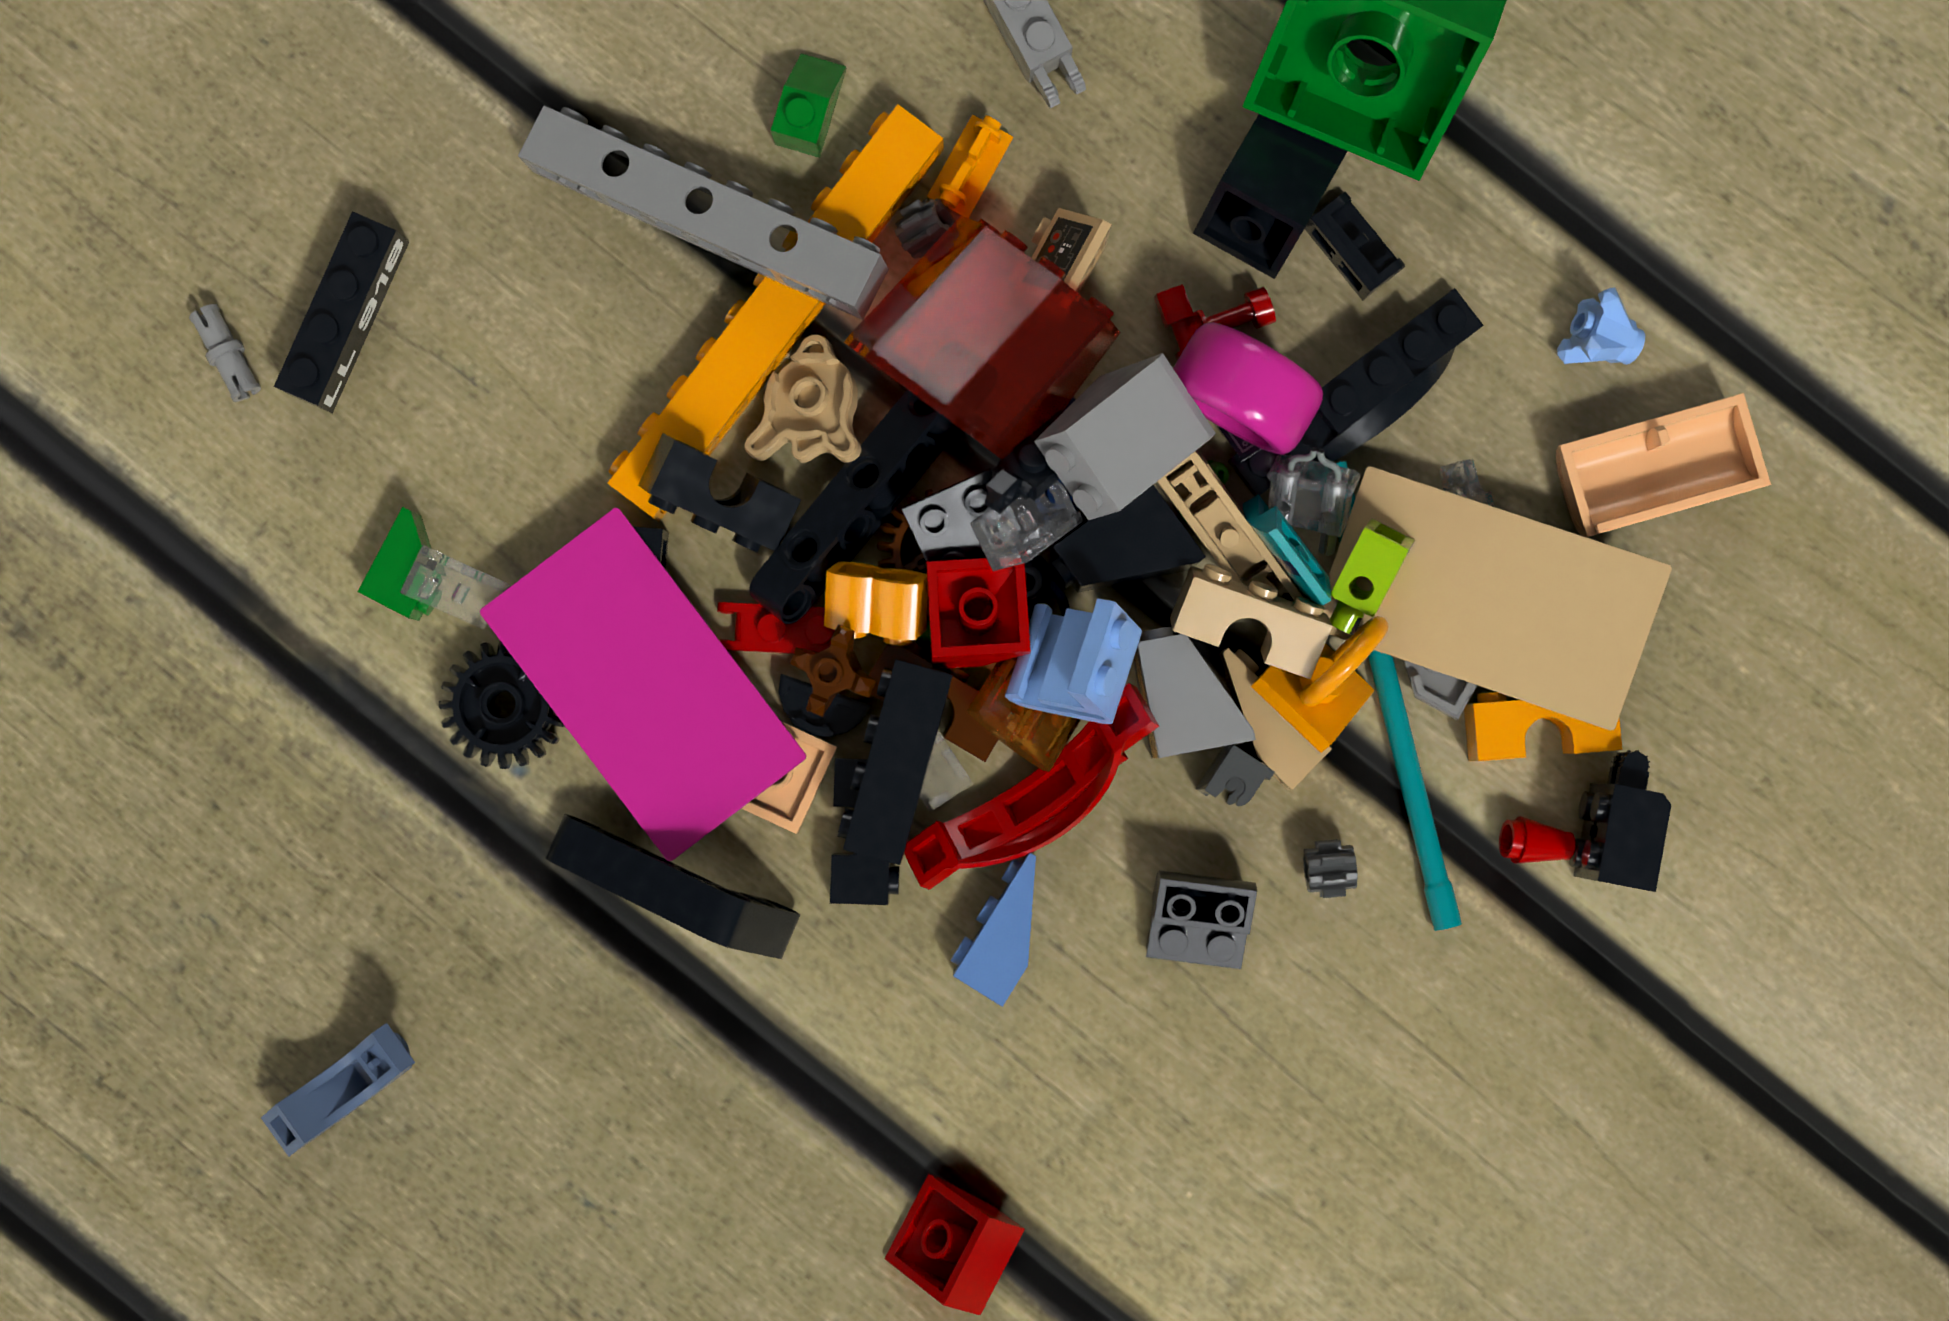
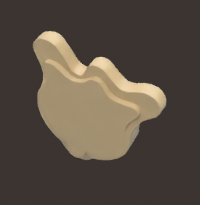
M817 334L808 336L802 341L799 349L790 356L793 361L787 364L778 374L773 371L766 384L763 397L764 414L762 420L745 442L746 452L757 461L768 459L786 443L792 444V455L801 463L809 462L826 452L847 463L856 460L860 456L861 444L854 435L852 427L858 399L855 379L849 369L836 358L831 343L824 336Z

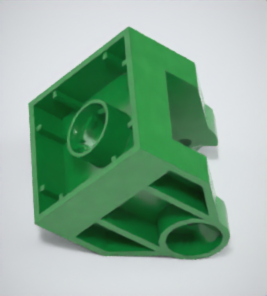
M1287 0L1242 107L1420 181L1494 39L1507 0ZM1357 39L1378 42L1395 55L1396 63L1385 66L1365 63L1355 57L1346 44L1351 40Z

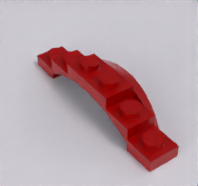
M1131 683L1125 685L1113 724L1089 721L1054 757L1010 789L947 822L936 821L907 842L904 855L920 887L930 890L958 869L985 867L1020 858L1052 843L1080 823L1102 799L1117 772L1118 766L1128 759L1124 751L1159 727L1138 688Z

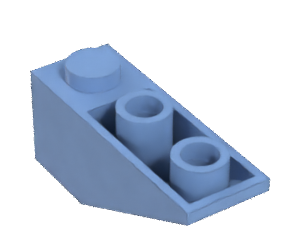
M1033 853L1027 854L1024 859L1020 857L1011 861L1001 878L1008 883L998 900L990 895L976 918L978 922L983 924L973 941L966 936L964 937L950 960L957 965L953 972L955 978L1002 1007L1028 967L1036 855Z

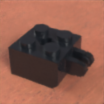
M1631 750L1621 753L1617 752V755L1613 756L1614 759L1611 761L1613 766L1610 767L1607 784L1590 783L1589 792L1584 791L1581 796L1578 816L1579 819L1584 821L1580 839H1575V851L1570 859V865L1575 867L1573 877L1656 892L1671 803L1664 793L1646 790L1649 778L1648 768H1650L1648 756L1640 753L1639 750L1631 752Z

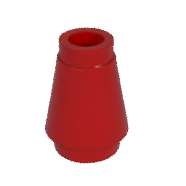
M1518 816L1515 820L1508 819L1503 823L1499 835V850L1502 857L1510 858L1514 864L1570 860L1575 851V837L1572 832Z

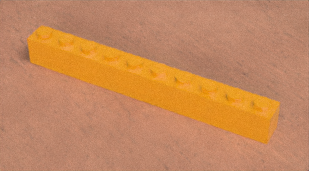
M899 104L896 105L890 114L884 111L874 121L868 132V135L872 138L861 152L854 149L848 155L839 170L843 176L833 189L826 186L818 194L811 206L814 214L807 222L810 223L813 217L821 219L838 230L836 235L849 241H853L855 236L864 238L872 243L875 241L944 150L943 137ZM790 231L782 244V247L786 249L784 252L791 250L796 245L798 240L797 233ZM758 273L753 282V285L757 287L746 302L740 299L733 305L724 320L728 326L716 340L714 337H710L703 344L695 358L699 364L689 377L683 374L674 382L666 396L670 399V402L660 415L653 412L644 421L637 434L641 439L630 453L624 450L612 463L608 472L613 476L607 484L657 522H660L667 511L650 504L648 500L651 494L638 486L662 434L664 433L711 455L826 303Z

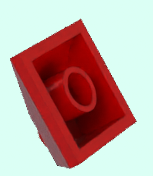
M1024 556L926 562L933 669L980 667L1031 653Z

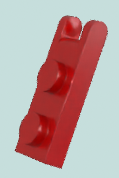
M717 602V612L723 614L736 613L734 641L719 639L727 651L794 654L796 647L821 652L828 649L831 645V638L835 630L824 626L825 607H811L797 622L785 624L760 604Z

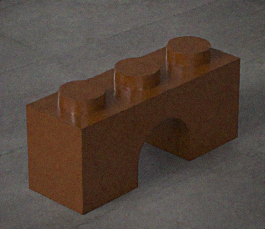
M913 641L911 644L902 646L887 644L869 674L870 677L876 680L871 695L884 702V697L876 695L884 667L893 669L895 659L953 675L947 697L954 707V719L944 738L986 762L1015 713L1006 708L1010 701L1003 694L987 685L981 693L965 684L970 675L958 668L933 669V664L924 659L928 650Z

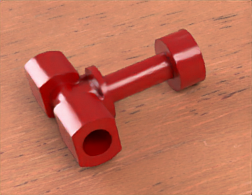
M1183 284L1157 293L1154 299L1165 328L1172 327L1180 349L1175 354L1177 361L1192 335L1203 324L1214 322L1234 328L1252 321L1255 328L1259 329L1275 323V311L1267 290L1264 287H1260L1244 294V304L1208 317L1205 316L1201 309L1193 312Z

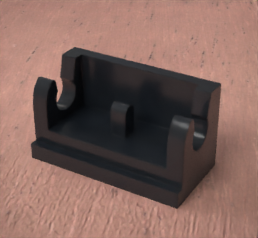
M1345 191L1314 214L1307 223L1305 230L1362 301H1364L1405 267V264L1400 258L1397 259L1351 203L1352 198Z

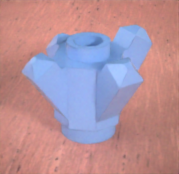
M1616 287L1600 292L1598 294L1600 303L1594 298L1582 300L1578 304L1577 314L1574 316L1570 326L1572 336L1570 339H1563L1557 348V355L1564 364L1607 361L1609 363H1623L1627 365L1639 356L1645 343V333L1642 329L1637 328L1636 321L1629 318Z

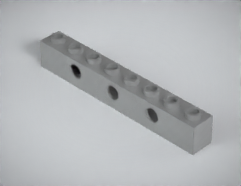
M543 106L518 154V157L532 172L864 320L889 270L881 254H879L880 248L857 236L854 237L853 241L836 235L838 230L821 219L813 217L809 223L794 216L796 212L791 207L775 199H770L767 204L752 198L753 192L737 182L728 180L726 185L711 180L712 175L694 163L686 162L684 167L669 161L670 156L666 152L653 145L645 143L642 149L628 143L629 138L625 134L610 126L604 125L602 130L587 125L588 120L574 110L563 107L561 112ZM611 152L629 159L628 169L624 174L617 177L608 176L603 170V161ZM694 189L713 196V203L710 209L702 214L691 213L686 207V198ZM779 226L798 234L796 245L789 251L779 252L771 246V234Z

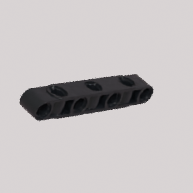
M957 343L946 346L861 444L860 456L850 463L846 462L787 533L778 548L758 570L749 587L751 597L785 624H792L800 620L826 589V571L837 562H851L988 395L995 382L996 372L994 368Z

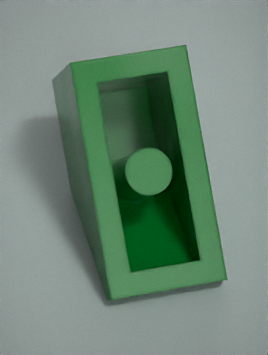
M800 54L784 84L770 130L775 145L820 158L846 73V66L806 54Z
M402 507L365 576L358 593L409 619L420 621L423 614L428 616L433 611L440 598L441 590L437 589V586L441 581V577L422 516Z

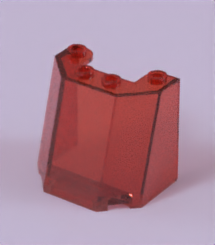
M961 215L853 330L844 343L874 368L886 373L986 447L1000 460H1003L1060 409L1064 410L1121 332L1110 320L1114 312L1096 298L1091 296L1087 301L1062 280L1066 273L1052 261L1042 256L1037 263L1024 254L1028 246L1012 233L1004 230L1001 234L983 219L975 222Z

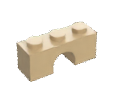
M1205 564L1203 570L1190 566L1170 617L1174 632L1219 647L1226 629L1233 622L1243 618L1259 620L1267 626V634L1260 650L1264 663L1311 680L1332 629L1328 615L1323 613L1324 607L1303 597H1297L1295 602L1278 597L1277 589L1259 581L1252 580L1249 586L1231 580L1233 575L1230 572L1214 565Z

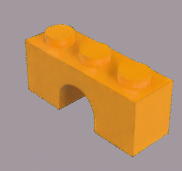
M1499 692L1477 694V703L1466 704L1464 708L1468 761L1526 758L1525 736L1527 730L1535 721L1541 718L1552 722L1559 730L1563 754L1622 750L1620 717L1615 729L1610 731L1522 700L1507 701L1506 695Z

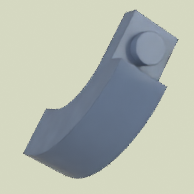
M387 1023L367 1036L348 1054L304 1086L278 1102L264 1114L261 1119L288 1157L348 1116L412 1068L415 1061L410 1056V1050L406 1041L398 1033L393 1032Z

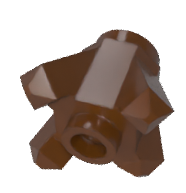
M838 624L831 638L830 647L821 652L796 647L790 664L806 672L813 688L806 707L807 711L823 717L836 694L846 689L870 698L876 680L862 671L855 651H853L854 630Z

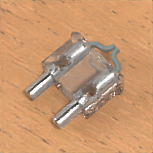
M1311 448L1310 453L1306 455H1277L1267 474V478L1271 480L1268 499L1269 509L1276 506L1291 526L1320 532L1318 551L1324 554L1327 548L1326 556L1334 554L1337 537H1341L1349 519L1352 496L1360 479V473L1356 472V470L1339 467L1335 462L1326 459L1323 449ZM1316 455H1317V458H1318L1319 462H1317V461H1312V460L1316 457Z

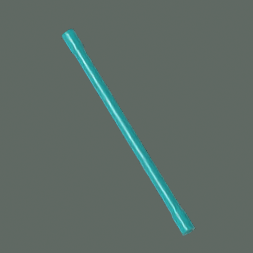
M1346 461L1336 463L1341 469L1342 476L1346 477L1349 483L1342 524L1338 530L1339 543L1341 542L1356 499ZM1323 466L1319 468V473L1325 493L1327 477L1334 475V471ZM1329 508V510L1338 512L1333 508ZM1373 650L1368 659L1425 883L1424 893L1433 929L1438 931L1462 925L1453 885L1447 875L1393 656Z

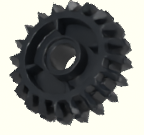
M501 641L498 644L497 655L490 643H481L480 652L482 659L480 660L472 651H466L463 657L469 668L466 670L459 665L453 664L450 667V671L459 678L457 684L445 681L442 683L441 688L443 690L454 692L452 701H439L440 709H453V716L441 721L442 727L453 728L458 726L459 731L450 738V742L453 745H459L467 739L469 740L463 753L466 758H473L482 749L480 764L482 766H491L496 754L500 769L510 768L512 754H514L519 766L529 765L527 749H530L538 758L544 757L546 750L540 740L543 738L551 744H557L560 738L549 729L552 724L559 727H565V725L558 716H555V712ZM503 691H509L514 696L516 702L513 713L506 718L500 717L494 708L496 697Z

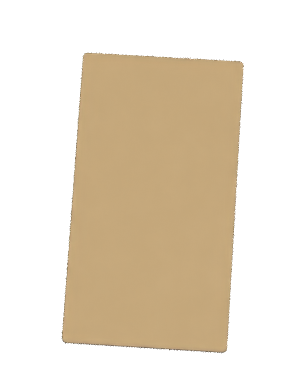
M1371 466L1367 467L1329 573L1331 592L1364 527L1372 518L1415 540L1379 610L1374 616L1385 618L1389 626L1386 635L1374 650L1610 731L1614 730L1671 574V566ZM1359 576L1356 581L1357 586L1365 591H1370L1373 586L1372 582L1364 576ZM1332 596L1330 602L1322 605L1324 607L1323 613H1326L1329 619L1339 601ZM1365 614L1357 629L1373 617ZM1332 626L1329 634L1343 640H1347L1351 636V634L1345 633Z

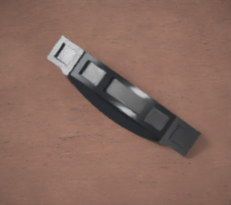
M1454 288L1322 387L1323 400L1321 406L1295 449L1283 455L1261 449L1243 461L1238 454H1235L1228 460V463L1255 497L1258 494H1263L1278 482L1280 467L1288 464L1294 455L1309 454L1311 448L1323 449L1325 458L1333 462L1381 433L1411 409L1443 374L1452 358L1455 347L1484 325ZM1317 455L1311 461H1299L1295 464L1300 467L1302 475L1323 466L1319 462Z

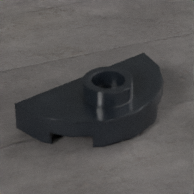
M784 674L780 676L778 693L784 712L795 726L811 735L832 737L848 733L863 721L872 706L837 693L825 714L821 717L806 710L809 697L813 691L812 685Z

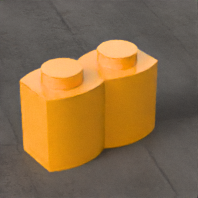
M837 562L826 571L825 627L836 630L839 624L854 630V639L865 637L867 633L883 637L885 643L897 646L911 644L912 640H916L926 631L928 607L927 574L905 569L881 568L856 562Z

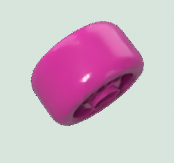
M1214 322L1203 324L1195 331L1173 367L1186 387L1187 392L1192 396L1206 419L1238 438L1275 454L1283 455L1295 449L1318 412L1323 400L1321 385L1302 367L1257 339L1231 327Z

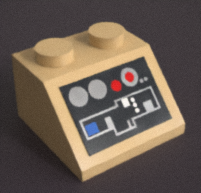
M1058 208L1052 220L1044 217L1031 241L1038 245L1030 261L1023 258L1019 261L1009 281V284L1015 286L1012 300L1062 327L1107 245L1112 224L1099 218Z

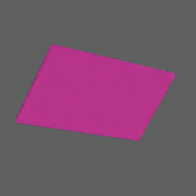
M613 508L480 610L481 616L667 861L676 859L806 759V753L618 508Z

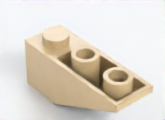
M1226 648L1218 656L1233 701L1254 730L1256 740L1247 742L1251 755L1275 771L1273 777L1285 789L1293 790L1332 748L1329 746L1320 753L1251 687L1258 678L1255 673L1260 669L1259 666L1241 649L1233 653L1229 648Z

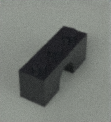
M663 433L638 486L651 494L648 502L671 514H675L677 507L693 513L690 520L692 523L715 534L720 526L735 533L732 541L758 553L761 545L775 551L780 545L801 499L747 472L740 487L733 495L724 499H714L710 493L709 480L718 460Z
M835 758L833 807H855L859 792L850 789L858 761L867 763L868 759ZM857 853L832 854L830 903L888 905L890 894L899 895L900 866H891L890 862Z

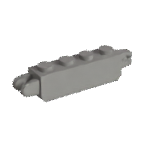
M983 0L1025 79L1029 83L1035 82L1049 108L1060 104V100L1058 98V91L1047 74L1059 67L1065 76L1069 88L1076 95L1086 90L1081 73L1071 57L1073 47L1047 0Z

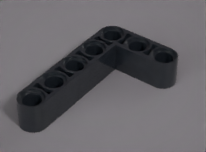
M564 814L545 858L551 863L702 938L735 950L782 959L800 917V913L784 905L762 897L727 889L592 823L568 814Z

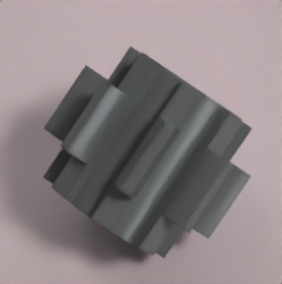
M926 198L923 201L917 199L900 210L903 217L896 221L897 229L895 233L903 249L907 250L912 258L923 257L927 259L931 256L936 258L953 247L949 240L958 234L956 232L957 222L954 220L948 206L946 207L940 199L936 198L933 200L932 198L929 200Z
M1335 839L1315 841V848L1304 849V876L1308 892H1319L1320 897L1334 898L1345 897L1346 889L1357 888V862L1352 845L1341 846V840Z

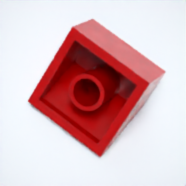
M928 1174L884 1259L943 1306L981 1315L1025 1228L994 1206L935 1175Z

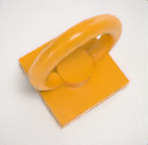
M1380 616L1371 618L1357 629L1355 634L1351 635L1335 652L1325 643L1311 680L1269 665L1251 687L1322 753L1332 745L1375 691L1355 670L1384 638L1388 631V622Z

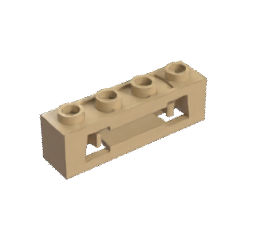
M1198 449L1157 481L1218 565L1233 575L1231 580L1247 586L1250 585L1252 580L1265 583L1278 590V597L1295 602L1297 597L1305 598L1249 524L1242 508Z

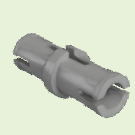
M209 304L201 307L200 310L203 313L201 316L198 311L192 312L189 319L194 324L208 350L205 357L210 366L217 367L231 394L232 400L239 402L250 398L248 391H251L253 395L257 394L261 390V386L257 383L242 355L245 348L240 340H234L219 311L218 305Z

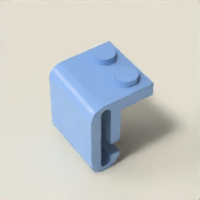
M1097 598L1093 613L1067 608L1064 616L1052 614L1053 610L1047 604H1036L1029 622L1031 653L1017 658L1005 697L1009 701L1028 709L1101 724H1113L1142 634L1141 628L1115 601Z

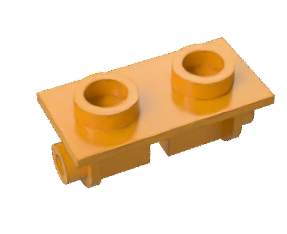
M972 114L930 189L927 198H933V200L938 198L951 211L969 219L1014 137L1000 130L1001 123L996 119L985 115L982 120Z

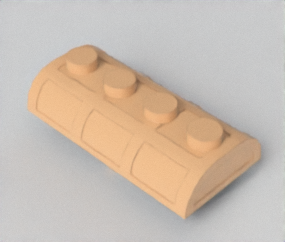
M1744 393L1562 444L1556 450L1557 471L1570 516L1577 531L1586 538L1771 485Z

